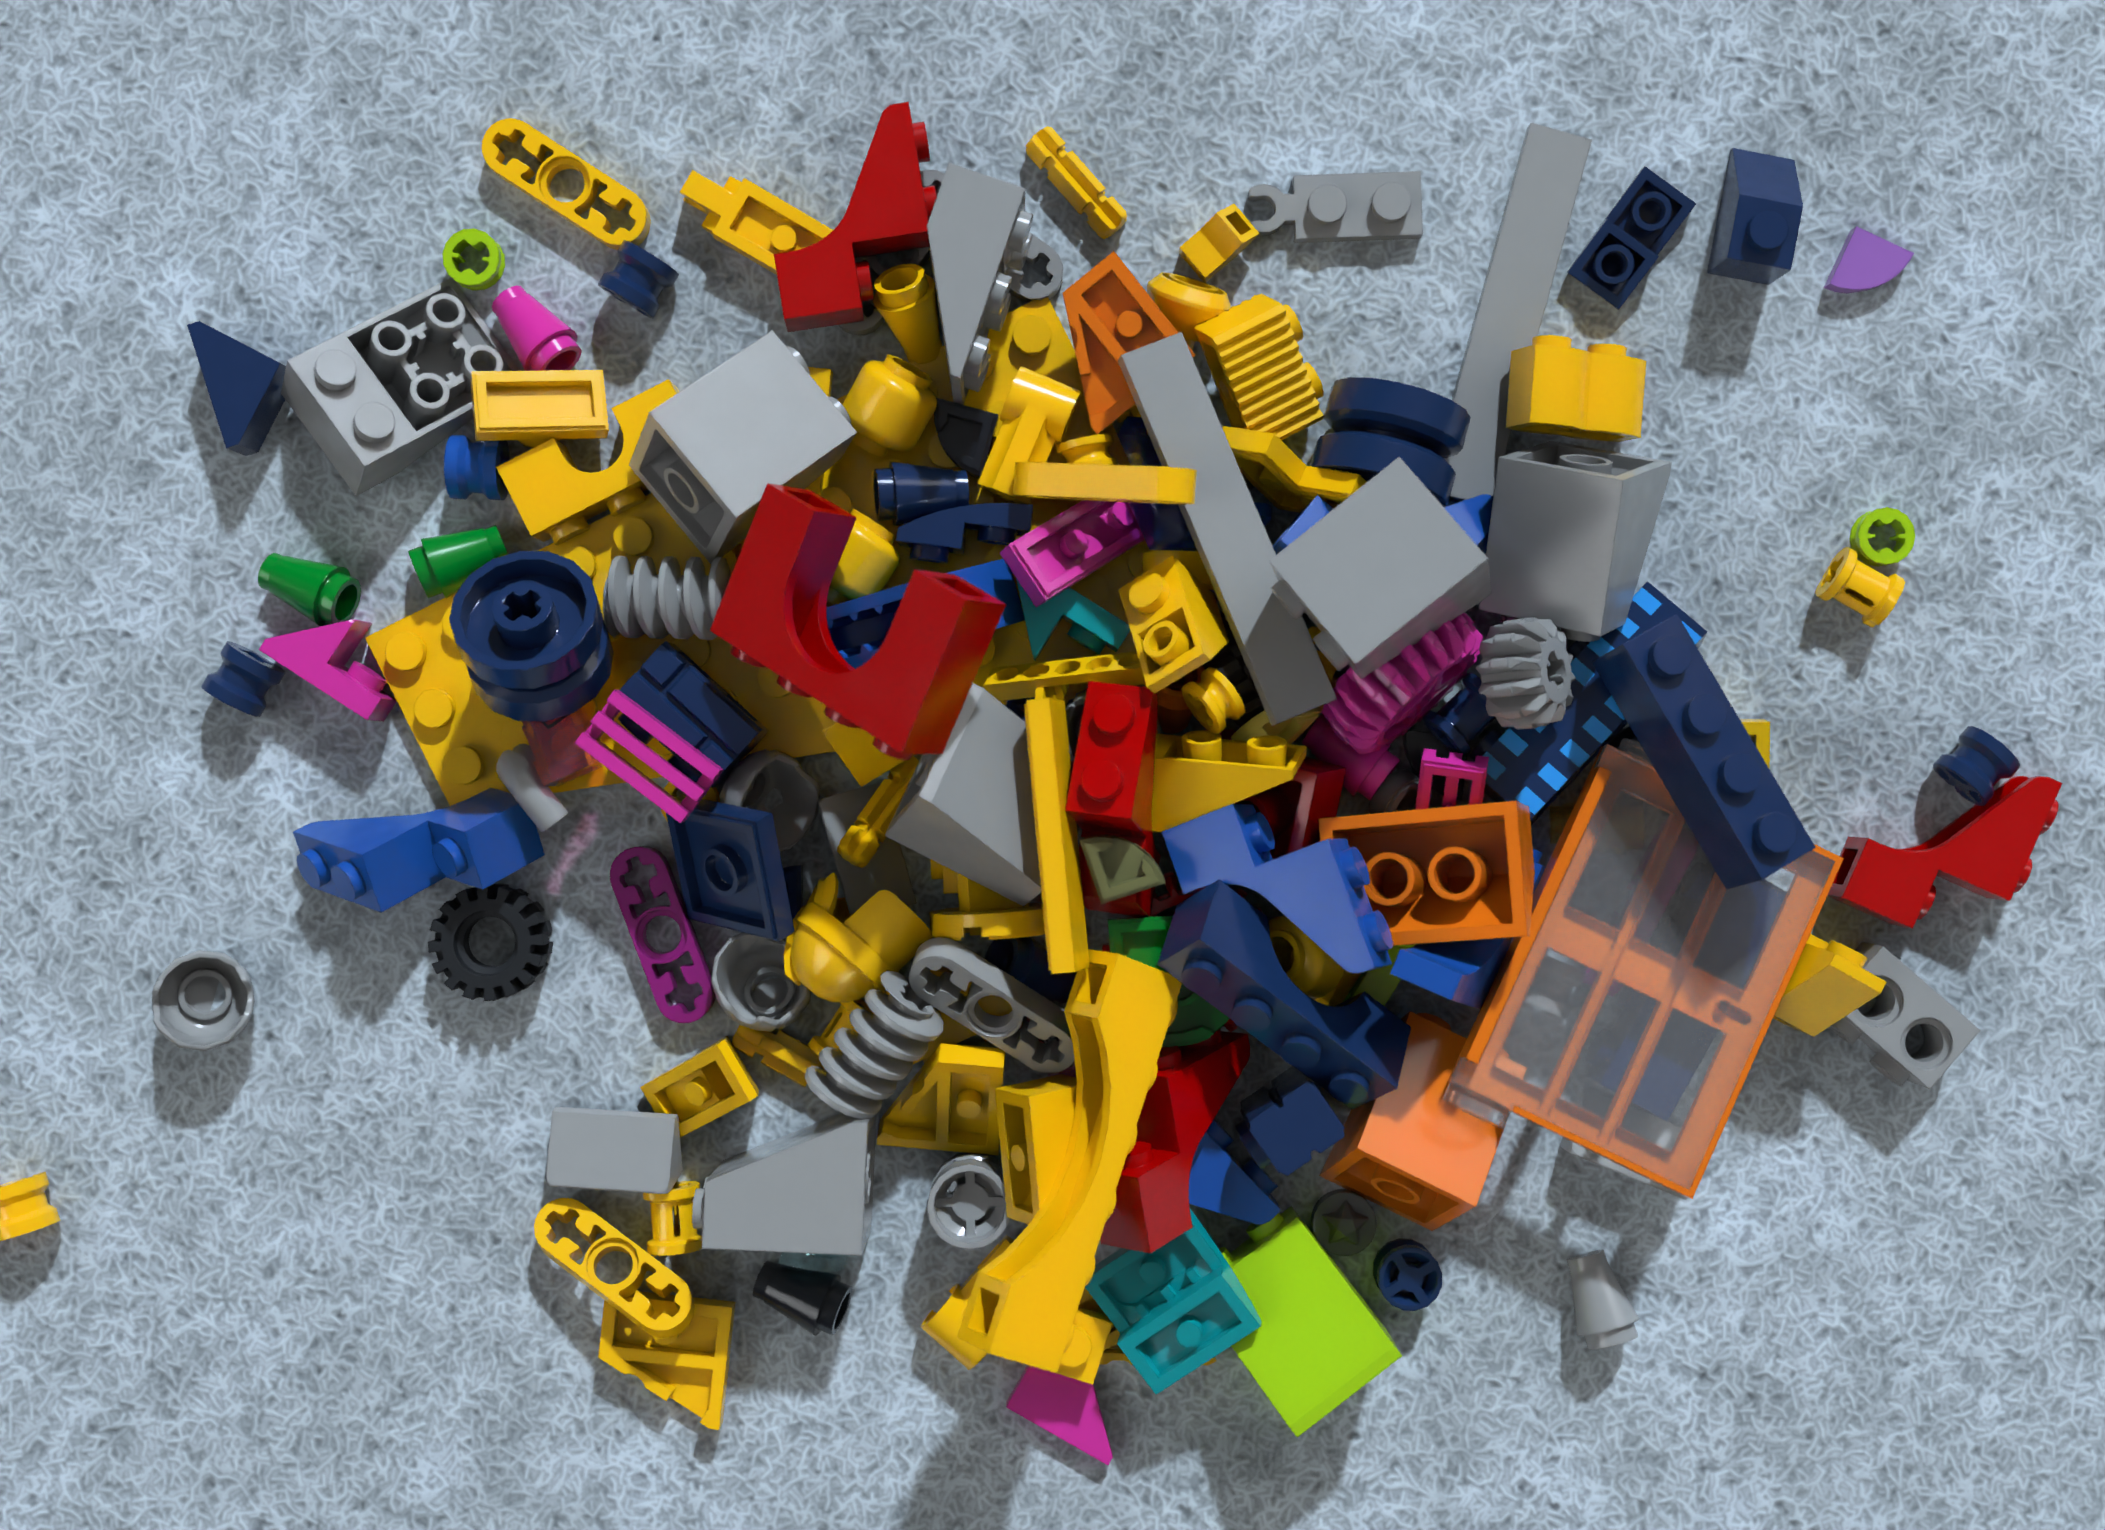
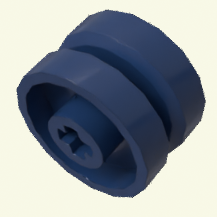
M1348 377L1336 380L1331 387L1323 416L1324 420L1335 432L1320 436L1316 442L1310 466L1360 474L1368 482L1395 459L1400 457L1443 507H1446L1449 503L1456 473L1444 458L1457 455L1463 449L1471 419L1467 410L1444 396L1401 382L1361 377Z
M518 551L490 560L471 573L454 595L449 622L455 642L463 661L466 663L477 695L494 712L516 721H550L572 714L594 699L609 678L614 655L613 647L591 578L573 560L549 551Z

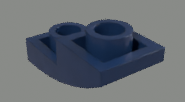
M1644 166L1578 255L1567 273L1619 310L1658 259L1660 251L1696 203Z
M984 503L938 511L898 527L896 541L900 547L911 548L910 559L947 564L949 553L964 555L967 529L978 531L977 541L1004 546L1015 541L1017 536H1023L1030 532L1033 520V505Z

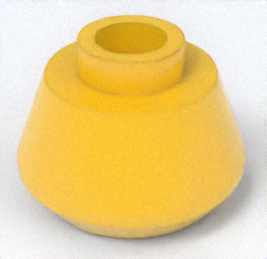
M1161 272L1147 284L1148 295L1178 333L1182 332L1186 343L1192 350L1195 341L1199 342L1194 327L1213 317H1217V315L1231 308L1225 291L1193 278Z

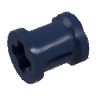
M1468 673L1461 680L1463 688L1438 712L1430 710L1423 717L1424 724L1436 739L1449 751L1463 753L1462 759L1471 751L1469 744L1496 719V717L1488 715L1486 710L1487 698L1478 691L1482 684L1481 678L1473 673Z

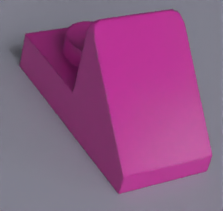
M356 619L267 638L259 648L261 652L366 720L384 721L397 702L395 698L383 691L388 681L380 674L356 661H353L350 668L345 666L372 625L370 622Z

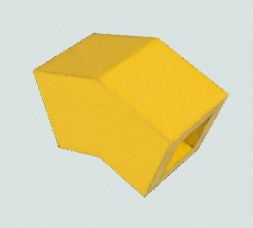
M1232 204L1217 212L1196 234L1180 246L1179 254L1199 278L1206 283L1237 257L1260 233L1239 208Z

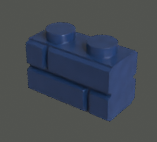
M668 641L662 643L644 662L639 671L634 673L620 689L621 692L724 769L711 788L718 787L728 777L730 771L751 752L769 731L681 649ZM624 713L618 717L621 724L643 743L648 744L654 736ZM660 742L673 754L667 761L696 783L702 776V773Z
M1294 1066L1271 1080L1272 1088L1270 1090L1263 1086L1240 1102V1112L1244 1120L1235 1126L1240 1134L1241 1141L1261 1170L1272 1163L1279 1174L1283 1173L1286 1176L1312 1160L1311 1151L1315 1150L1318 1153H1322L1345 1137L1343 1130L1345 1127L1316 1085Z

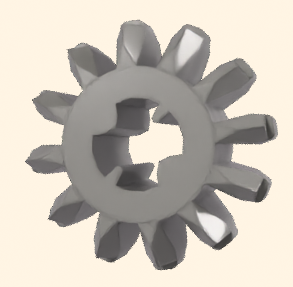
M1536 617L1507 620L1503 624L1490 626L1487 639L1480 642L1479 650L1482 662L1476 669L1481 674L1482 684L1478 691L1487 698L1486 710L1488 715L1496 717L1501 727H1514L1519 730L1547 726L1549 723L1562 721L1566 712V706L1572 704L1573 696L1570 687L1571 682L1576 679L1571 672L1573 655L1566 650L1567 638L1564 632L1558 631L1551 619L1538 620Z

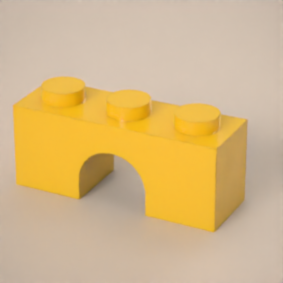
M669 379L611 408L623 432V448L615 463L607 469L593 473L580 471L576 467L566 446L555 438L496 467L532 537L543 542L552 538L554 544L559 545L589 530L590 527L586 520L608 509L612 516H616L647 500L643 491L648 488L631 469L629 463L649 412L680 392Z

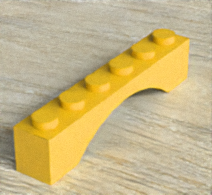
M1088 949L1090 968L1077 971L1064 1010L1073 1042L1077 1079L1074 1121L1065 1158L1049 1195L1030 1224L1003 1253L978 1271L957 1335L958 1339L988 1354L1054 1373L1058 1372L1062 1356L1068 1350L1073 1339V1322L1084 1288L1090 1282L1095 1270V1253L1105 1222L1110 1218L1115 1208L1116 1188L1126 1157L1130 1154L1136 1142V1125L1146 1094L1153 1086L1157 1076V1060L1167 1029L1176 1017L1178 1010L1177 997L1182 982L1169 973L1118 953Z

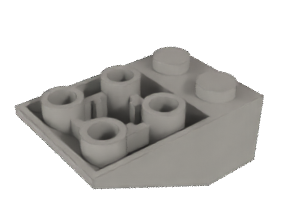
M948 163L927 224L953 402L964 405L968 390L980 392L991 360V355L988 354L991 339L987 338L989 329L1000 332L1005 322L1012 294L1009 293L1012 277L1008 276L1010 268L1021 271L1024 266L1033 236L1029 232L1034 215L1025 212V188Z
M451 277L287 360L281 394L353 493L358 496L400 473L474 418L470 382L471 371L520 370Z

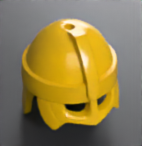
M833 872L827 878L824 877L818 880L806 905L798 911L793 919L795 932L786 938L783 953L784 970L787 978L797 986L804 985L818 998L829 1002L848 1003L864 998L865 994L871 989L883 992L885 987L881 983L880 975L885 971L898 972L915 956L918 947L934 936H931L932 932L927 925L901 899L888 890H881L875 893L850 916L845 897L837 898L839 881L837 875Z

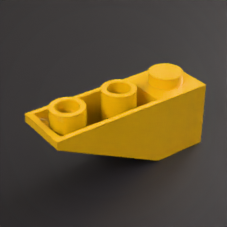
M1156 730L1152 831L1162 832L1293 780L1306 757V746L1289 745L1285 739L1269 735L1256 736L1248 741L1222 739L1220 734H1214L1208 730L1191 731L1183 736L1158 734Z

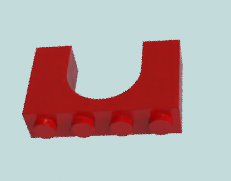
M767 483L710 631L733 645L731 654L737 659L756 667H767L778 674L776 682L783 689L799 696L813 697L826 705L824 714L831 720L847 727L861 728L874 736L872 744L879 751L901 760H910L913 754H943L1006 604L955 574L914 569L883 644L869 661L855 669L843 659L831 639L827 624L826 605L832 578L857 517L811 490Z

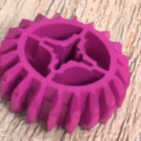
M1464 612L1452 621L1442 624L1435 632L1430 630L1423 635L1418 643L1413 646L1408 645L1399 655L1362 679L1350 667L1345 674L1337 679L1336 686L1333 688L1337 699L1324 704L1322 713L1325 716L1324 718L1331 724L1333 732L1345 745L1349 744L1359 755L1377 752L1385 744L1390 745L1398 736L1404 735L1409 728L1420 722L1430 710L1437 707L1438 703L1448 693L1453 691V687L1467 675V670L1476 663L1477 656L1480 654L1479 647L1480 642L1483 641V635L1473 626L1475 622Z

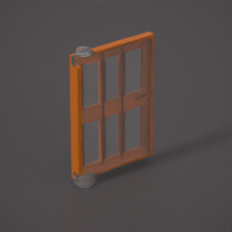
M1622 739L1618 749L1608 744L1602 746L1533 894L1530 936L1513 938L1448 1079L1450 1083L1442 1101L1501 1129L1504 1128L1512 1112L1684 1197L1693 1199L1844 858L1815 845L1816 848L1765 879L1726 890L1641 744L1631 739Z

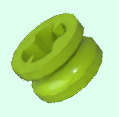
M463 229L453 234L446 242L442 253L443 265L448 275L464 288L473 291L486 290L495 285L503 275L505 255L500 245L484 231ZM470 245L477 251L484 250L486 247L489 250L490 256L482 258L488 266L480 274L475 273L470 268L463 272L459 269V263L466 262L460 254Z
M1886 507L1860 516L1851 528L1849 539L1851 549L1857 552L1859 560L1867 565L1879 567L1898 563L1907 557L1914 546L1915 531L1907 515L1898 509ZM1872 524L1876 527L1890 524L1893 527L1896 535L1889 537V540L1896 541L1893 550L1886 547L1875 551L1871 547L1868 539L1875 538V534L1868 532Z

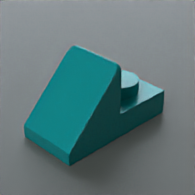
M1016 578L1034 661L1038 658L1062 618L1072 624L1067 635L1099 655L1105 646L1117 652L1130 632L1129 624L1070 587L1036 608Z

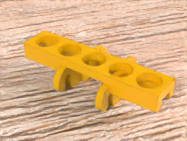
M1137 651L996 667L991 669L983 686L985 690L999 701L1035 697V699L1054 698L1064 700L1069 684L1096 681L1138 686L1146 685Z

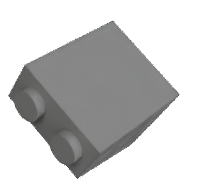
M772 330L650 411L629 466L709 563L712 564L715 557H723L746 538L767 483L805 489L843 457L857 431L852 427L850 416L844 406L834 397L827 396L810 376L808 366L801 354L793 347L785 346Z
M1548 441L1499 457L1486 557L1489 563L1491 594L1480 602L1479 610L1501 614L1502 623L1507 620L1536 617L1538 620L1551 619L1556 627L1561 628L1566 638L1577 641H1597L1600 639V636L1624 625L1668 483L1672 462L1555 441Z
M1400 457L1395 459L1269 560L1275 576L1279 580L1271 587V590L1281 604L1295 619L1306 613L1321 631L1313 640L1325 657L1338 671L1346 664H1349L1360 679L1399 655L1408 645L1413 646L1418 643L1423 635L1430 630L1435 632L1442 624L1452 621L1491 594L1488 558Z
M972 683L943 754H922L884 836L1022 906L1028 904L1041 893L1026 722L987 690ZM1070 759L1072 772L1074 762ZM1076 823L1078 833L1081 827Z
M840 1113L723 1160L714 1172L705 1178L703 1189L696 1188L694 1193L692 1225L693 1228L703 1229L702 1249L862 1256L872 1227L877 1114L872 1118L858 1119Z

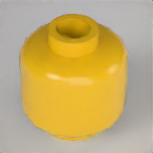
M887 354L884 362L876 360L866 362L842 404L850 416L852 427L857 431L852 441L864 450L880 457H884L888 449L895 451L912 450L936 409V395L929 388L933 379L921 369L893 355Z
M854 508L850 514L857 517L828 591L827 601L833 605L882 591L900 562V555L897 549L892 546L897 536Z
M1285 915L1270 919L1269 930L1275 954L1291 981L1311 999L1322 998L1335 989L1344 975L1345 969Z

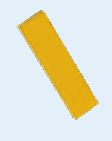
M1054 698L1026 700L1024 710L1048 967L1052 974L1077 972L1090 968L1077 825L1076 821L1065 811L1072 775L1065 701Z

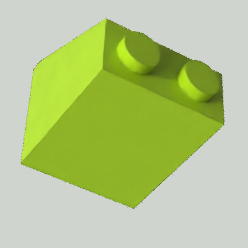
M1290 1206L1265 1224L1251 1223L1246 1229V1233L1250 1238L1231 1253L1226 1247H1221L1219 1250L1240 1281L1262 1321L1261 1327L1231 1347L1296 1437H1299L1401 1358L1402 1354L1380 1319L1328 1252L1317 1241L1314 1234L1297 1212Z

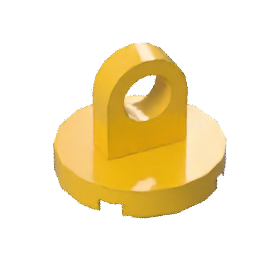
M957 873L959 907L935 910L929 913L930 931L932 932L931 936H934V938L944 937L954 941H961V938H965V933L988 937L989 940L1045 935L1043 903H1028L1022 906Z

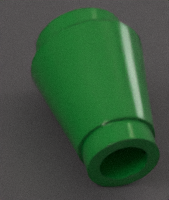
M496 525L485 529L478 528L421 539L422 546L408 551L416 574L428 598L441 593L444 594L445 598L450 597L459 590L471 573L494 558L508 555Z
M272 553L264 560L258 573V584L261 588L268 590L271 594L319 626L350 620L360 601V582L351 577L349 570L345 567Z

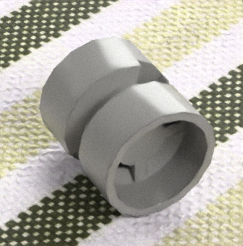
M962 1152L943 1162L934 1176L927 1204L930 1224L941 1239L953 1247L970 1250L985 1247L1001 1236L1009 1224L1010 1218H1007L1002 1163L987 1154Z

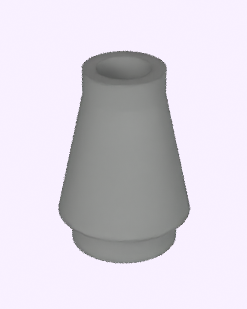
M1604 1250L1589 1252L1584 1257L1575 1256L1568 1258L1567 1263L1571 1273L1577 1336H1584L1588 1350L1608 1348L1637 1338L1638 1334L1634 1322L1638 1321L1639 1317L1609 1266Z

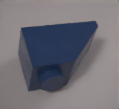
M1736 148L1730 150L1707 269L1708 274L1770 285L1791 270L1803 210L1795 160Z

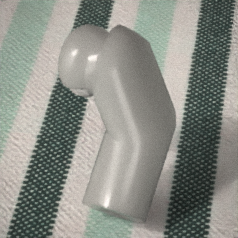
M519 744L512 751L506 750L501 754L496 765V772L518 804L543 833L569 812L538 774L543 768V760L540 753L531 745Z

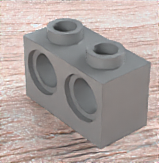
M1862 942L1855 951L1868 958L1863 969L1885 980L1887 983L1881 994L1876 996L1875 1004L1868 1012L1861 1014L1856 1009L1828 1028L1852 1045L1858 1038L1876 1053L1870 1060V1063L1895 1084L1902 1086L1907 1080L1931 1089L1981 1030L1884 946ZM1919 1024L1924 1032V1041L1916 1053L1909 1055L1905 1047V1039L1910 1029Z

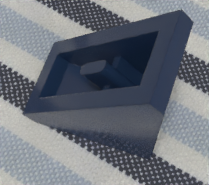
M200 321L188 324L187 327L226 448L245 456L258 453L285 402L281 390L286 366Z

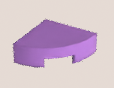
M1856 226L1850 230L1824 288L1846 294L1874 289L1897 276L1909 263L1914 253Z

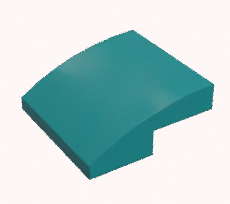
M1191 1209L1190 1214L1193 1228L1152 1253L1120 1248L1095 1265L1093 1276L1085 1287L1120 1332L1117 1345L1156 1395L1261 1327L1262 1323L1240 1281Z

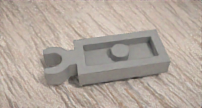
M1421 171L1294 175L1292 178V194H1283L1278 188L1269 184L1255 185L1248 192V201H1267L1274 210V215L1269 220L1250 222L1260 233L1258 236L1261 237L1276 233L1282 225H1293L1294 243L1420 239L1423 235Z

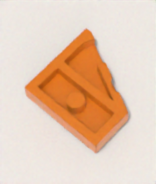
M1115 251L1063 292L1090 425L1096 435L1100 434L1136 405L1118 363L1120 356L1178 333ZM1188 345V348H1189V350H1190V353H1191L1192 357L1194 358L1196 354L1192 351V349H1191V348L1189 347V345Z

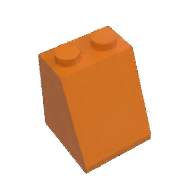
M1410 1011L1401 1018V1020L1411 1026L1397 1089L1353 1110L1351 1109L1344 1124L1345 1137L1334 1144L1319 1176L1347 1190L1356 1192L1365 1199L1422 1227L1434 1231L1477 1206L1510 1111L1448 1082L1467 1038L1452 1032L1450 1025L1437 1016L1427 1013L1415 1014ZM1502 1048L1500 1049L1493 1066L1522 1080L1526 1067L1509 1060L1508 1054Z

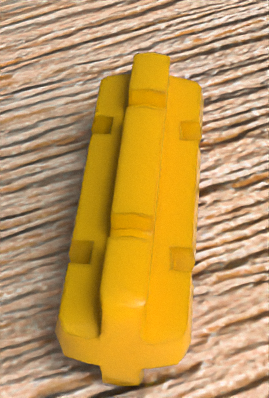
M1047 126L1041 129L1026 144V153L1040 170L1044 167L1048 170L1047 178L1080 215L1084 212L1088 215V225L1100 238L1106 239L1115 234L1127 220V213L1113 196L1107 198L1104 195L1106 188L1073 151L1068 153L1065 151V141L1052 127Z
M912 756L910 760H906L890 770L887 776L888 779L882 781L857 816V820L854 823L856 826L851 825L840 840L837 852L850 864L859 868L865 867L876 853L880 845L879 842L885 840L886 836L884 835L918 765L919 760Z
M739 1025L733 1036L731 1044L735 1049L753 1058L755 1053L763 1057L761 1060L762 1064L804 1088L807 1085L805 1070L813 1065L824 1069L819 1061V1056L807 1044L782 1030L774 1034Z

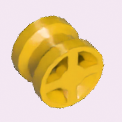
M46 1172L0 1185V1241L14 1238L60 1221L57 1208L48 1204L45 1191L49 1185Z

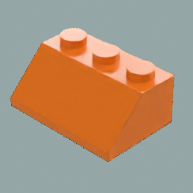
M1506 801L1319 819L1320 841L1347 838L1349 847H1356L1362 854L1370 877V883L1364 886L1372 910H1379L1386 919L1391 931L1393 946L1530 936L1535 868L1530 809L1528 806L1518 801Z

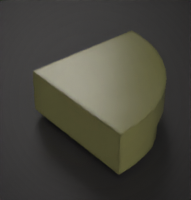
M1107 834L1088 835L1080 838V843L1101 904L1165 883L1163 873L1156 861L1147 851L1134 842Z

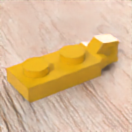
M692 170L680 190V194L684 196V202L707 214L701 226L711 233L714 239L776 275L774 254L803 249L822 240L833 231V229L745 178L741 182L730 176L724 187H721Z

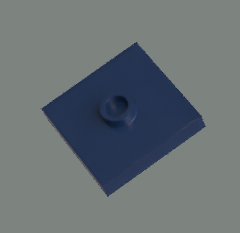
M680 794L675 798L682 802L686 795ZM702 799L683 823H679L666 813L688 919L775 941H781L795 932L772 813Z

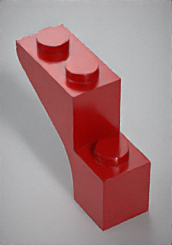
M909 102L892 104L883 111L848 208L838 226L829 235L813 245L796 251L774 254L783 315L788 332L864 321L862 302L874 300L868 261L855 263L854 258L929 247L927 224L937 195L935 186H922L919 163L930 161L925 123H912Z
M1088 681L1065 811L1081 827V837L1107 834L1125 838L1147 851L1159 866L1161 855L1155 847L1152 833V796L1158 712L1157 692L1154 694L1147 687ZM1080 843L1079 857L1084 907L1088 910L1149 917L1151 915L1155 887L1101 904Z
M2025 776L2012 777L1994 790L1993 798L1985 806L1975 804L1924 843L1910 848L1895 849L1869 838L1848 836L1840 854V857L1844 858L1827 896L1891 925L1912 929L1916 921L1922 919L1928 913L1934 902L1936 887L1933 885L1936 876L1985 898L2010 901L2013 893L2018 892L2025 885L2031 874L2032 860L2029 857L2039 835L2045 833L2056 818L2059 805L2055 799L2062 783L2046 776H2034L2031 778Z
M1219 1029L1208 1039L1196 1044L1161 1048L1157 1060V1076L1153 1086L1146 1094L1136 1125V1142L1132 1151L1126 1157L1116 1188L1115 1208L1110 1218L1105 1222L1100 1238L1101 1244L1152 1253L1193 1228L1189 1207V1178L1193 1157L1201 1139L1249 1060L1250 1045L1248 1034L1224 1032Z

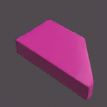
M1027 1365L1006 1402V1408L1104 1464L1109 1465L1113 1458V1453L1094 1383L1092 1385Z

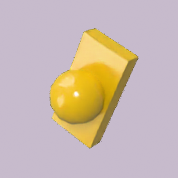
M603 370L471 371L470 382L476 441L518 440L524 446L534 448L552 438L559 441L560 439L607 438L609 424Z

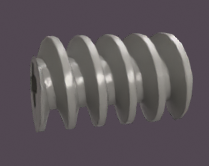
M615 556L611 562L603 590V617L608 633L613 638L621 633L627 638H639L646 634L649 638L663 639L669 634L676 639H689L695 634L699 639L713 640L717 635L712 633L710 628L731 577L726 558L715 557L711 564L709 576H706L705 566L699 557H690L686 563L684 575H681L677 559L672 556H666L661 562L659 575H657L656 567L651 557L640 556L632 574L628 558L625 556Z
M885 971L880 975L881 983L890 993L889 995L876 989H871L865 994V1002L874 1014L859 1008L854 1009L850 1013V1022L857 1032L843 1027L835 1032L834 1041L840 1050L827 1046L820 1051L819 1061L824 1069L812 1065L805 1070V1080L809 1089L831 1108L847 1116L867 1119L877 1114L881 1109L882 1099H887L895 1092L897 1081L903 1080L912 1071L913 1061H918L928 1051V1041H934L943 1032L944 1022L939 1010L919 998L912 990L909 979L896 971Z

